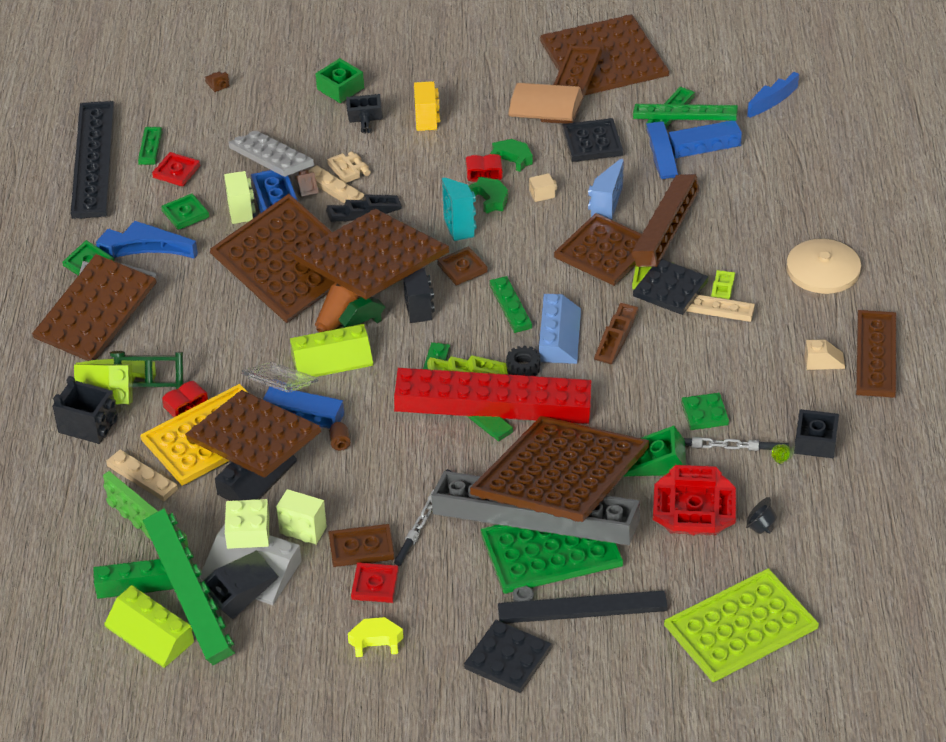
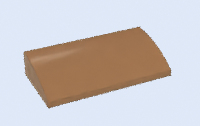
M517 83L509 107V117L572 121L583 98L581 89L576 86Z

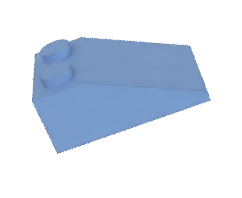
M619 159L594 180L593 186L589 187L588 196L591 199L589 200L588 210H591V217L597 213L610 220L613 219L623 188L624 159Z

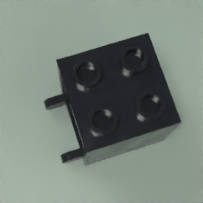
M69 376L66 379L67 386L60 395L56 394L53 397L54 404L52 406L58 433L100 444L104 437H107L112 425L118 420L113 391L75 381L74 377Z

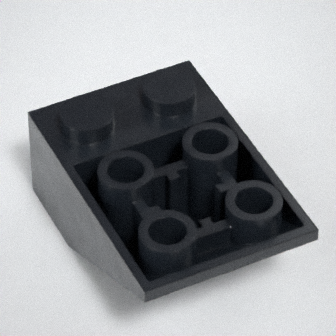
M256 550L216 569L204 581L210 589L208 594L214 599L219 608L233 620L279 576Z

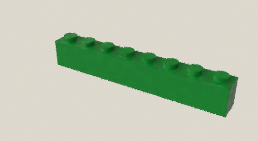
M163 508L143 519V523L206 660L215 665L235 654L232 647L235 643L231 635L226 634L224 630L227 627L225 621L221 616L218 617L216 613L218 606L213 598H209L208 593L210 589L206 582H202L200 578L202 572L199 566L192 561L194 555L191 549L184 544L186 538L181 529H177L176 524H178V520L174 513H169Z

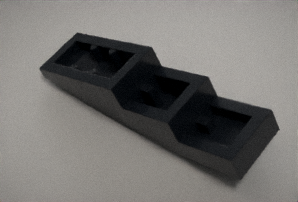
M364 194L363 200H346L344 205H327L326 212L331 222L353 221L374 209L388 214L400 210L402 205L397 195Z

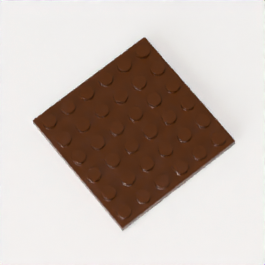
M632 14L540 35V41L558 71L561 68L569 46L601 47L602 54L585 95L669 76L668 68Z
M290 194L210 248L211 255L286 323L326 295L330 287L335 283L294 260L293 253L325 237L331 231Z
M374 209L325 237L316 240L314 243L301 248L293 253L295 261L364 299H368L449 253V246Z

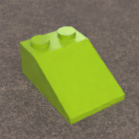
M74 364L75 381L112 390L116 401L115 404H130L133 402L132 364Z

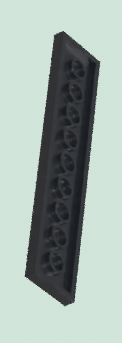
M114 101L80 103L71 219L107 217Z

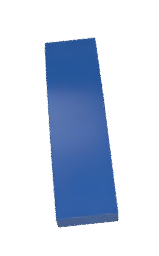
M792 72L786 80L779 78L772 87L764 85L748 103L747 117L751 118L767 111L798 88L799 73Z
M664 122L646 123L653 160L660 179L675 178L678 172Z

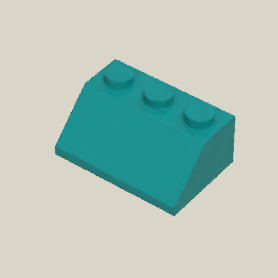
M446 177L442 178L443 216L453 241L474 237V229H477L474 216H476V209L473 205V202H476L474 191H471L467 184Z

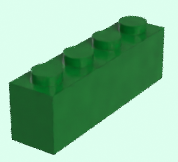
M160 559L93 567L97 599L117 597L131 585L143 593L174 589Z

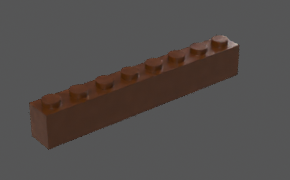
M696 174L676 175L670 183L663 199L660 201L659 206L654 211L647 227L632 250V258L635 260L636 267L658 266L700 190Z

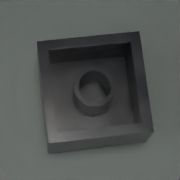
M421 268L403 278L404 299L410 323L432 320V313L435 312L434 302L431 301L434 299L433 287L429 288L431 286L430 275H426L425 268Z
M799 409L794 454L834 459L839 414Z

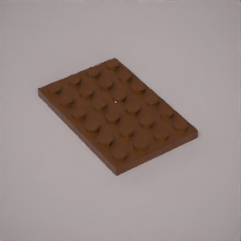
M95 254L33 331L32 335L37 340L86 361L97 360L157 283L156 279Z
M241 390L200 423L192 427L185 435L188 441L265 478L322 431L319 425Z

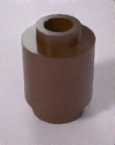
M342 422L333 423L329 429L331 446L338 451L345 450L351 443L348 427Z

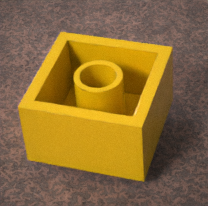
M434 81L414 82L416 130H437V123H440L439 99H437L439 98L438 88H435Z

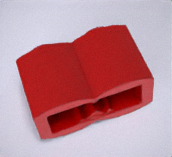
M497 154L467 156V180L477 182L479 177L502 179L501 156Z
M195 381L186 382L179 389L169 391L162 397L163 408L173 417L208 400L207 392Z

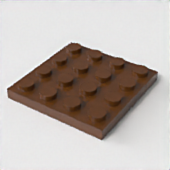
M595 213L554 252V258L615 286L636 265L635 260L632 258V250L642 234Z

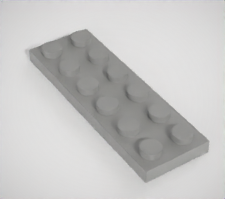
M251 131L248 135L238 136L235 140L229 141L230 149L284 177L314 166L312 158L259 131Z

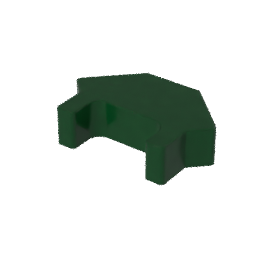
M360 297L349 303L339 321L344 328L359 325L371 318L378 324L382 321L381 313L386 306L379 299L373 297L364 299Z

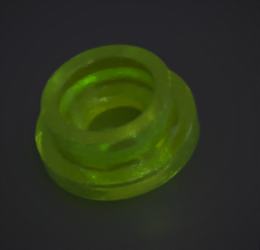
M777 444L771 452L772 458L779 464L785 462L790 455V449L785 444Z

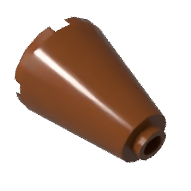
M334 283L329 289L315 322L316 330L320 333L340 327L342 324L339 318L349 303L356 300L359 296L341 285L336 286L337 283Z

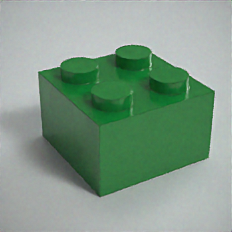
M341 58L315 73L317 90L338 103H342L346 100V97H351L364 88L363 71Z

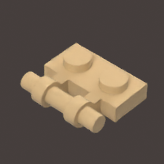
M353 151L348 153V157L342 153L328 159V165L345 183L360 178V173L365 176L371 173L368 165L362 162L361 157Z

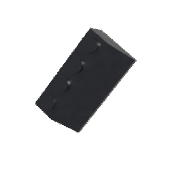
M293 454L265 478L230 462L215 477L217 495L229 501L261 499L297 462V458Z

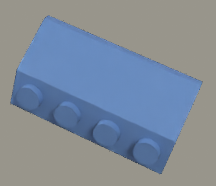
M544 294L539 341L541 362L577 364L581 308L563 294Z

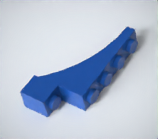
M134 221L124 233L107 229L96 241L97 247L114 259L140 253H170L193 259L198 255L195 240L138 221Z

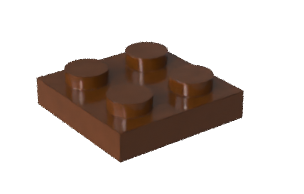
M469 246L437 259L438 266L455 285L488 272V267Z

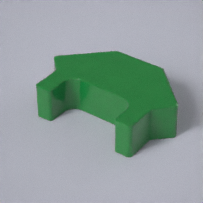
M513 139L492 143L490 154L500 155L501 159L516 163V171L521 172L525 166L533 165V155L526 143Z
M479 177L476 183L469 185L470 190L474 191L475 196L481 195L486 200L483 202V211L486 214L494 210L504 211L508 200V189L500 180Z

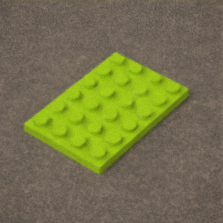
M769 568L664 620V626L713 683L815 631L819 625Z

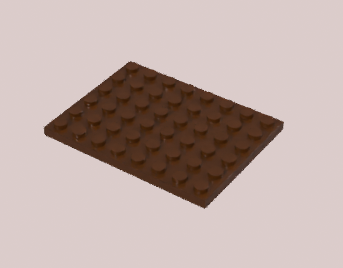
M540 416L470 487V495L478 496L481 499L494 500L498 503L515 505L518 508L531 509L539 513L551 514L555 517L572 519L575 522H584L649 448V440Z

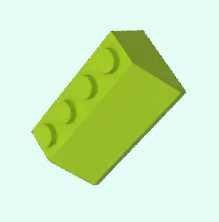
M364 324L290 338L291 355L299 380L373 366L369 339Z
M132 585L116 598L104 624L110 631L163 668L168 666L194 643L191 625Z

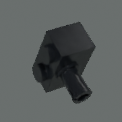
M380 94L346 97L349 123L360 122L362 133L366 134V128L367 133L372 131L371 121L383 120Z

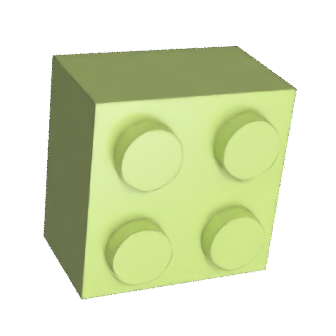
M245 171L224 174L232 224L249 222L253 219L252 214L256 213L255 205L251 203L254 200L253 190L250 189L252 188L250 178L246 177Z
M287 489L276 506L280 534L317 545L327 528L324 500Z
M267 499L226 501L225 538L227 549L269 547L270 515Z

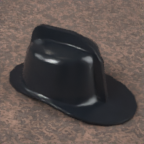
M770 497L761 500L748 516L746 528L749 527L757 534L763 532L770 534L774 529L773 524L777 519V515L771 507Z

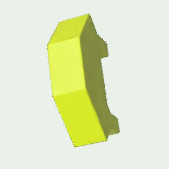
M385 617L363 619L348 633V643L355 647L356 657H363L364 647L389 645L391 647V654H398V643L403 639V629Z

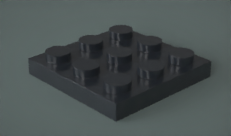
M613 118L562 124V131L572 162L623 156V148Z
M661 259L658 266L652 267L633 290V297L683 315L708 283L709 276Z
M495 620L465 661L464 669L521 694L552 649V643Z

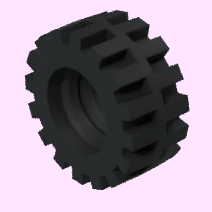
M517 346V349L512 348L506 357L508 374L537 376L541 368V359L536 349L533 350V347L527 348V346L522 348Z

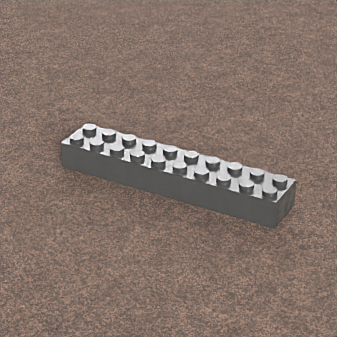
M449 471L443 472L431 495L432 509L435 515L630 545L640 522V500L606 495L584 522H575L572 519L555 517L551 514L539 513L531 509L518 508L515 505L498 503L494 500L481 499L478 496L470 495V487L481 476Z

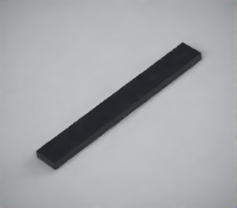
M665 590L498 603L499 621L505 624L663 612L668 609Z

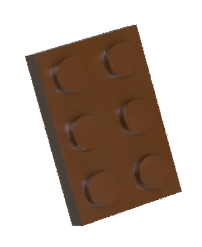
M389 524L328 531L333 567L394 560Z

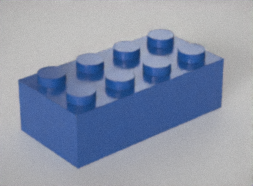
M272 170L251 174L252 190L260 213L288 194L297 200L289 176L284 177Z

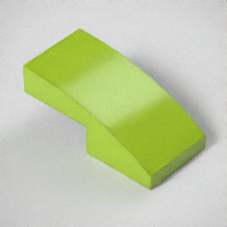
M716 271L711 297L730 300L735 272Z

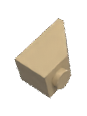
M806 340L804 356L806 370L845 369L843 352L827 340Z

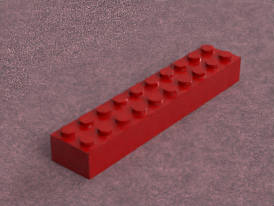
M413 368L397 369L394 393L395 412L493 416L503 419L534 421L540 416L581 424H589L591 380Z

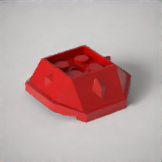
M675 465L669 470V473L654 484L653 520L674 534H691L693 536L717 535L725 528L735 524L736 487L722 475V472L717 467Z

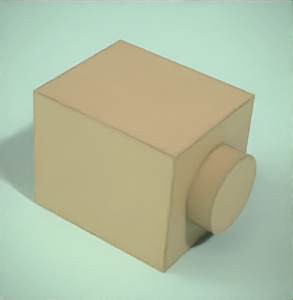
M549 173L529 178V192L535 202L555 198L557 183L555 179L551 178Z

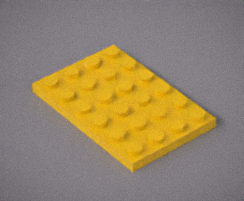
M241 384L140 435L142 442L182 486L229 461L188 441L185 433L218 409L223 403L227 402L237 392L241 390L247 392Z

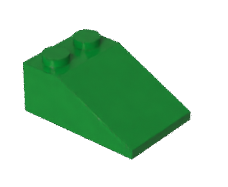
M673 425L641 437V439L649 440V448L628 470L624 477L663 476L669 473V470L675 465H686L685 440L676 427Z

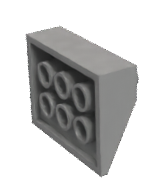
M224 524L216 536L200 578L204 581L216 569L257 550L277 573L279 578L263 591L256 600L273 605L301 563L300 545L269 535V547L227 549Z

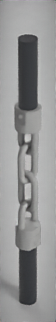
M702 437L684 438L685 446H692V448H711L716 446L736 450L748 448L750 451H758V449L788 451L789 443L759 442V440L741 442L738 439L719 441ZM703 441H709V445H703ZM728 442H737V447L728 446Z
M434 490L431 491L421 515L416 520L413 528L408 532L405 538L406 541L394 560V563L398 566L402 565L410 548L416 543L421 528L432 511L430 502L432 503L431 495ZM422 518L423 522L421 523V525H419L418 523Z

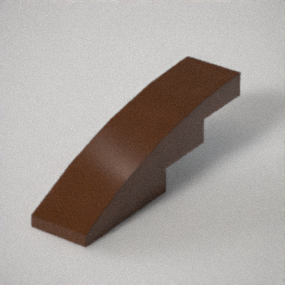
M624 303L619 304L616 314H613L609 327L606 326L594 360L608 364L614 363L632 328L638 313V307Z

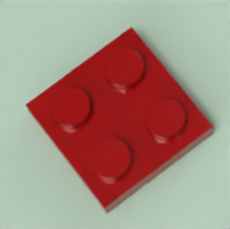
M169 152L154 169L152 176L155 179L183 187L199 169L200 161Z
M357 563L351 600L393 603L399 572L398 566Z

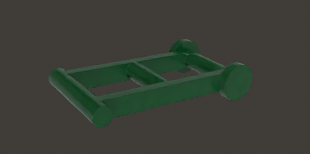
M124 351L110 352V357H114V364H122V361H145V382H132V387H176V389H179L184 384L183 352H175V355H125ZM152 361H175L176 382H153Z

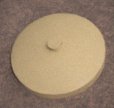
M813 239L802 242L790 251L787 258V273L791 280L801 288L815 293L830 294L844 291L853 286L860 276L861 261L857 253L849 246L835 240Z

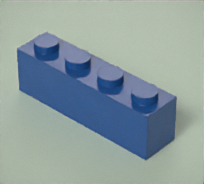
M726 121L669 132V140L674 158L741 146L742 132L736 121Z
M271 385L263 400L324 428L330 429L333 423L341 422L344 416L343 400Z

